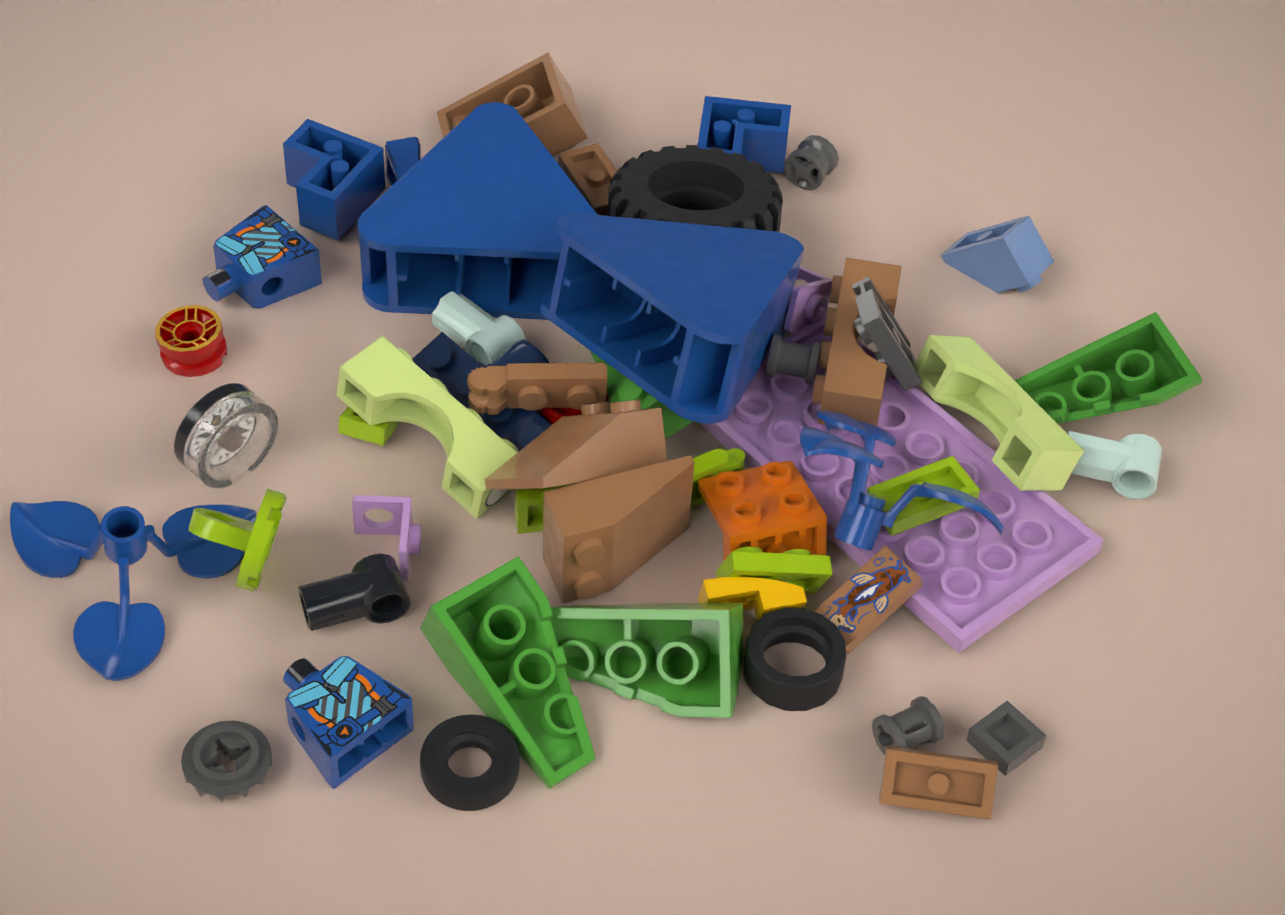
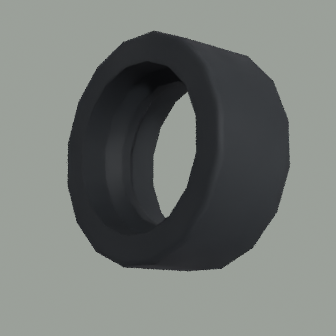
M782 608L766 613L753 624L746 639L743 661L744 678L751 691L770 706L785 711H807L822 706L837 693L843 679L847 657L845 639L834 623L817 612L804 608ZM780 643H800L813 648L821 654L826 665L820 672L808 676H790L778 672L766 663L763 654L771 646Z

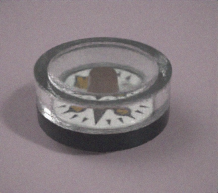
M230 383L220 386L203 396L182 420L174 441L176 458L198 479L211 488H224L233 485L251 473L270 451L278 432L277 414L268 404L243 384Z

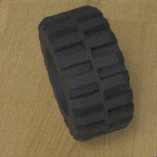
M686 145V148L666 146L662 147L660 151L648 150L642 152L637 159L632 157L617 170L610 180V186L608 187L607 216L780 232L783 197L779 185L770 172H766L764 167L756 161H747L744 155L736 152L733 154L725 153L723 149L716 147L703 149L699 148V145Z

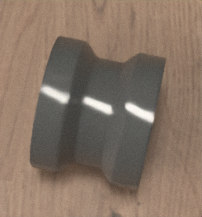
M810 135L805 137L797 150L793 151L785 160V173L789 180L803 190H815L823 183L826 176L831 174L838 166V153L833 144L827 139L817 135Z

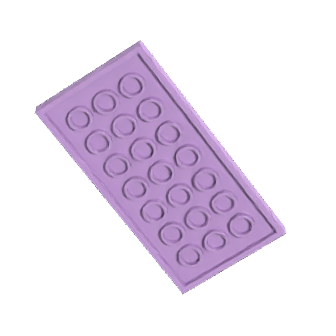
M827 314L818 323L812 322L783 340L804 345H812L814 341L821 343L822 340L832 341V336L824 335ZM858 342L859 346L869 356L876 359L875 353L866 347L862 342ZM769 354L728 419L713 424L699 423L727 449H741L745 453L744 464L749 468L764 466L769 462L792 461L827 515V537L861 567L886 545L919 575L923 582V586L904 605L958 653L1099 554L1103 544V539L1043 490L1020 491L991 461L996 453L992 448L916 386L904 391L894 375L889 378L885 376L877 427L893 435L897 442L895 446H891L878 440L875 441L873 454L884 461V465L882 468L870 464L865 491L873 485L954 456L980 489L978 500L984 503L1003 524L1002 534L982 514L965 507L893 536L882 525L872 551L855 547L834 537L850 496L855 462L851 458L832 454L805 457L800 443V433L803 427H811L829 432L862 448L865 447V444L857 433L844 429L827 430L825 425L818 424L819 418L816 414L820 410L821 404L811 403L814 383L813 385L806 384L804 378L776 373L774 377L766 376ZM817 364L816 374L826 375V370L818 369Z

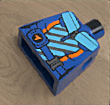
M264 205L215 241L213 249L216 271L203 277V285L208 295L214 301L218 302L235 292L252 308L261 309L322 284L319 249L269 206Z
M349 656L339 657L321 671L306 658H302L292 663L284 674L283 682L292 690L285 698L289 728L326 782L333 789L414 730L412 698Z

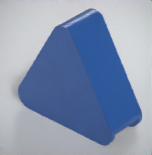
M498 102L479 105L359 217L358 235L364 300L372 308L382 312L432 314L437 308L440 299L453 291L457 295H464L492 317L498 318L501 315H507L517 319L548 320L541 313L540 306L542 297L546 293L553 291L563 243L555 233L557 221L560 217L567 214L597 215V213L514 107Z
M581 213L567 214L560 217L557 221L555 233L563 243L553 291L546 293L542 297L541 313L549 321L677 415L690 421L706 424L719 423L728 419L770 353L773 335H781L783 332L792 290L795 286L804 252L803 245L795 238L776 231Z

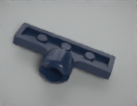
M443 332L412 358L413 362L431 378L440 380L448 392L466 408H469L468 396L469 391H471L467 384V378L471 370H475L476 367L507 366V364L550 363L534 345L528 341L520 340L511 345L493 363L483 365L478 363ZM506 407L499 414L488 415V413L482 415V413H478L485 425L500 438L507 439L513 443L518 451L522 450L551 426L535 410Z

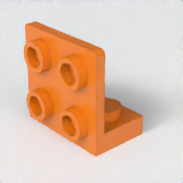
M792 461L769 462L764 466L735 472L726 471L716 476L698 480V490L723 533V561L732 551L742 547H758L765 553H783L792 549H806L811 552V555H826L827 515Z

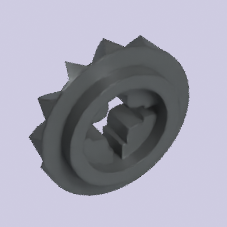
M221 721L202 728L189 739L182 753L181 764L186 783L193 785L200 797L206 794L215 795L222 803L227 795L239 793L246 798L251 787L256 784L264 785L266 772L272 766L271 747L267 738L256 727L240 721ZM221 749L224 755H228L231 760H236V771H227L223 765L219 766L218 750Z

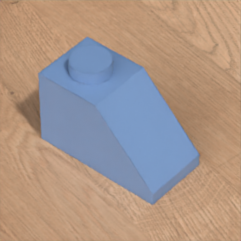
M1029 215L968 232L941 255L946 264L997 293L1015 288L1018 292H1024L1033 288L1041 282L1042 277L1040 274L1054 262Z

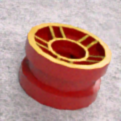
M200 305L181 306L161 317L155 327V337L160 348L161 360L165 367L174 374L185 377L203 376L214 372L223 364L222 358L224 355H227V343L223 335L222 321L212 309Z

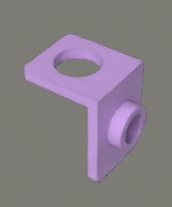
M799 267L796 281L802 279L807 284L796 286L792 290L784 326L785 331L790 333L799 331L812 322L818 323L824 317L830 299L832 279Z
M354 496L352 510L355 533L400 535V574L403 581H409L411 554L420 555L422 538L421 524H413L412 497ZM371 509H384L389 511L393 518L387 522H374L368 519L365 513Z

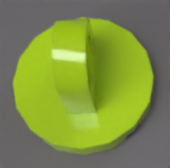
M267 488L255 523L215 510L195 508L188 531L209 541L245 551L235 587L254 592L260 584L262 576L259 575H261L264 563L269 558L283 514L280 512L285 505L287 497H285L284 493Z

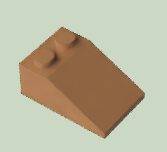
M549 53L534 59L437 111L443 138L477 106L491 102L504 103L514 107L552 157L573 148L576 144L588 138L571 87Z
M640 399L612 403L609 401L582 404V414L561 417L485 479L486 489L555 487L584 482L667 461L662 408L641 409Z
M691 455L544 491L543 560L562 604L578 599H591L601 593L612 591L689 529L694 461Z

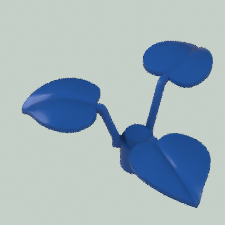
M827 410L817 411L816 416L825 422L827 430L844 429L857 433L865 444L864 448L820 429L802 428L799 438L805 457L832 454L851 458L855 462L850 496L834 533V537L855 547L872 551L882 525L892 528L896 517L915 497L942 499L968 507L982 514L1002 534L1003 524L980 500L960 490L933 483L912 484L888 512L883 510L886 500L865 491L870 464L882 468L884 465V461L873 454L875 441L878 440L891 446H895L897 442L893 435L880 427L856 420L842 413Z
M69 501L44 503L13 502L10 509V529L15 549L22 562L34 573L49 578H63L73 574L80 564L81 557L86 560L94 559L104 544L106 556L118 564L120 603L102 601L86 608L75 622L73 639L76 651L88 666L106 680L121 681L131 678L146 669L159 654L165 639L164 619L155 605L150 603L130 605L129 565L136 563L145 555L147 542L149 541L166 557L177 555L179 567L186 574L198 578H217L235 569L243 559L245 551L209 541L188 531L194 509H211L254 523L256 520L255 510L233 505H199L184 508L171 515L163 524V541L155 534L154 526H145L143 515L132 507L120 506L111 509L104 515L101 524H99L95 513L78 503Z

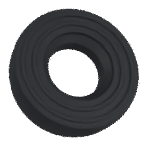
M460 715L441 722L428 734L420 753V772L426 789L438 802L456 810L476 811L499 803L512 791L519 775L520 754L512 733L500 722L482 715ZM476 747L485 751L490 756L492 763L484 774L473 778H466L455 774L448 765L449 759L459 749Z

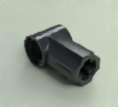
M382 553L372 554L356 563L351 573L298 586L304 617L308 629L311 631L362 617H367L373 623H390L406 614L411 604L395 559L388 554Z

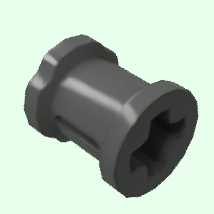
M774 334L766 376L774 377L776 373L804 378L806 384L813 385L821 342L814 341L812 345H804L782 340L781 335Z
M919 696L910 702L909 708L890 717L882 714L873 719L872 731L879 749L885 755L886 745L912 749L926 741L934 744L944 738V723L935 705L928 698Z

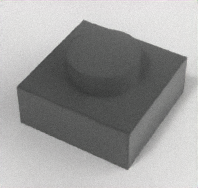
M1006 701L970 727L966 741L987 760L997 761L998 770L1006 776L1041 750L1047 735L1011 703Z

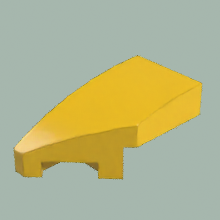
M758 577L704 579L697 598L698 603H743V611L754 608L757 621L766 613L782 608H800L807 603L803 587L779 580Z

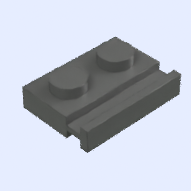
M868 276L852 284V288L857 295L855 300L860 317L854 319L856 329L866 345L875 344L878 349L875 352L876 359L887 365L886 377L889 378L894 375L904 391L921 384L914 354L909 348L911 346L910 341L870 277Z

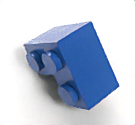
M705 96L697 145L703 149H710L711 147L721 148L725 153L729 154L736 152L744 155L749 162L756 161L764 167L766 172L784 173L791 105Z
M306 119L283 143L287 185L296 188L300 226L339 240L386 189L383 147L310 119Z

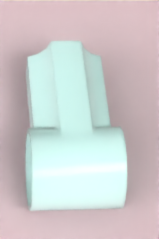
M453 291L443 296L437 308L432 312V325L462 346L464 351L483 365L493 363L516 341H526L523 330L514 319L507 315H501L495 319L464 295H457Z
M1068 431V435L1084 450L1071 474L1112 482L1115 491L1129 499H1144L1154 494L1157 489L1162 447L1153 437L1145 434L1127 435L1121 441H1115Z

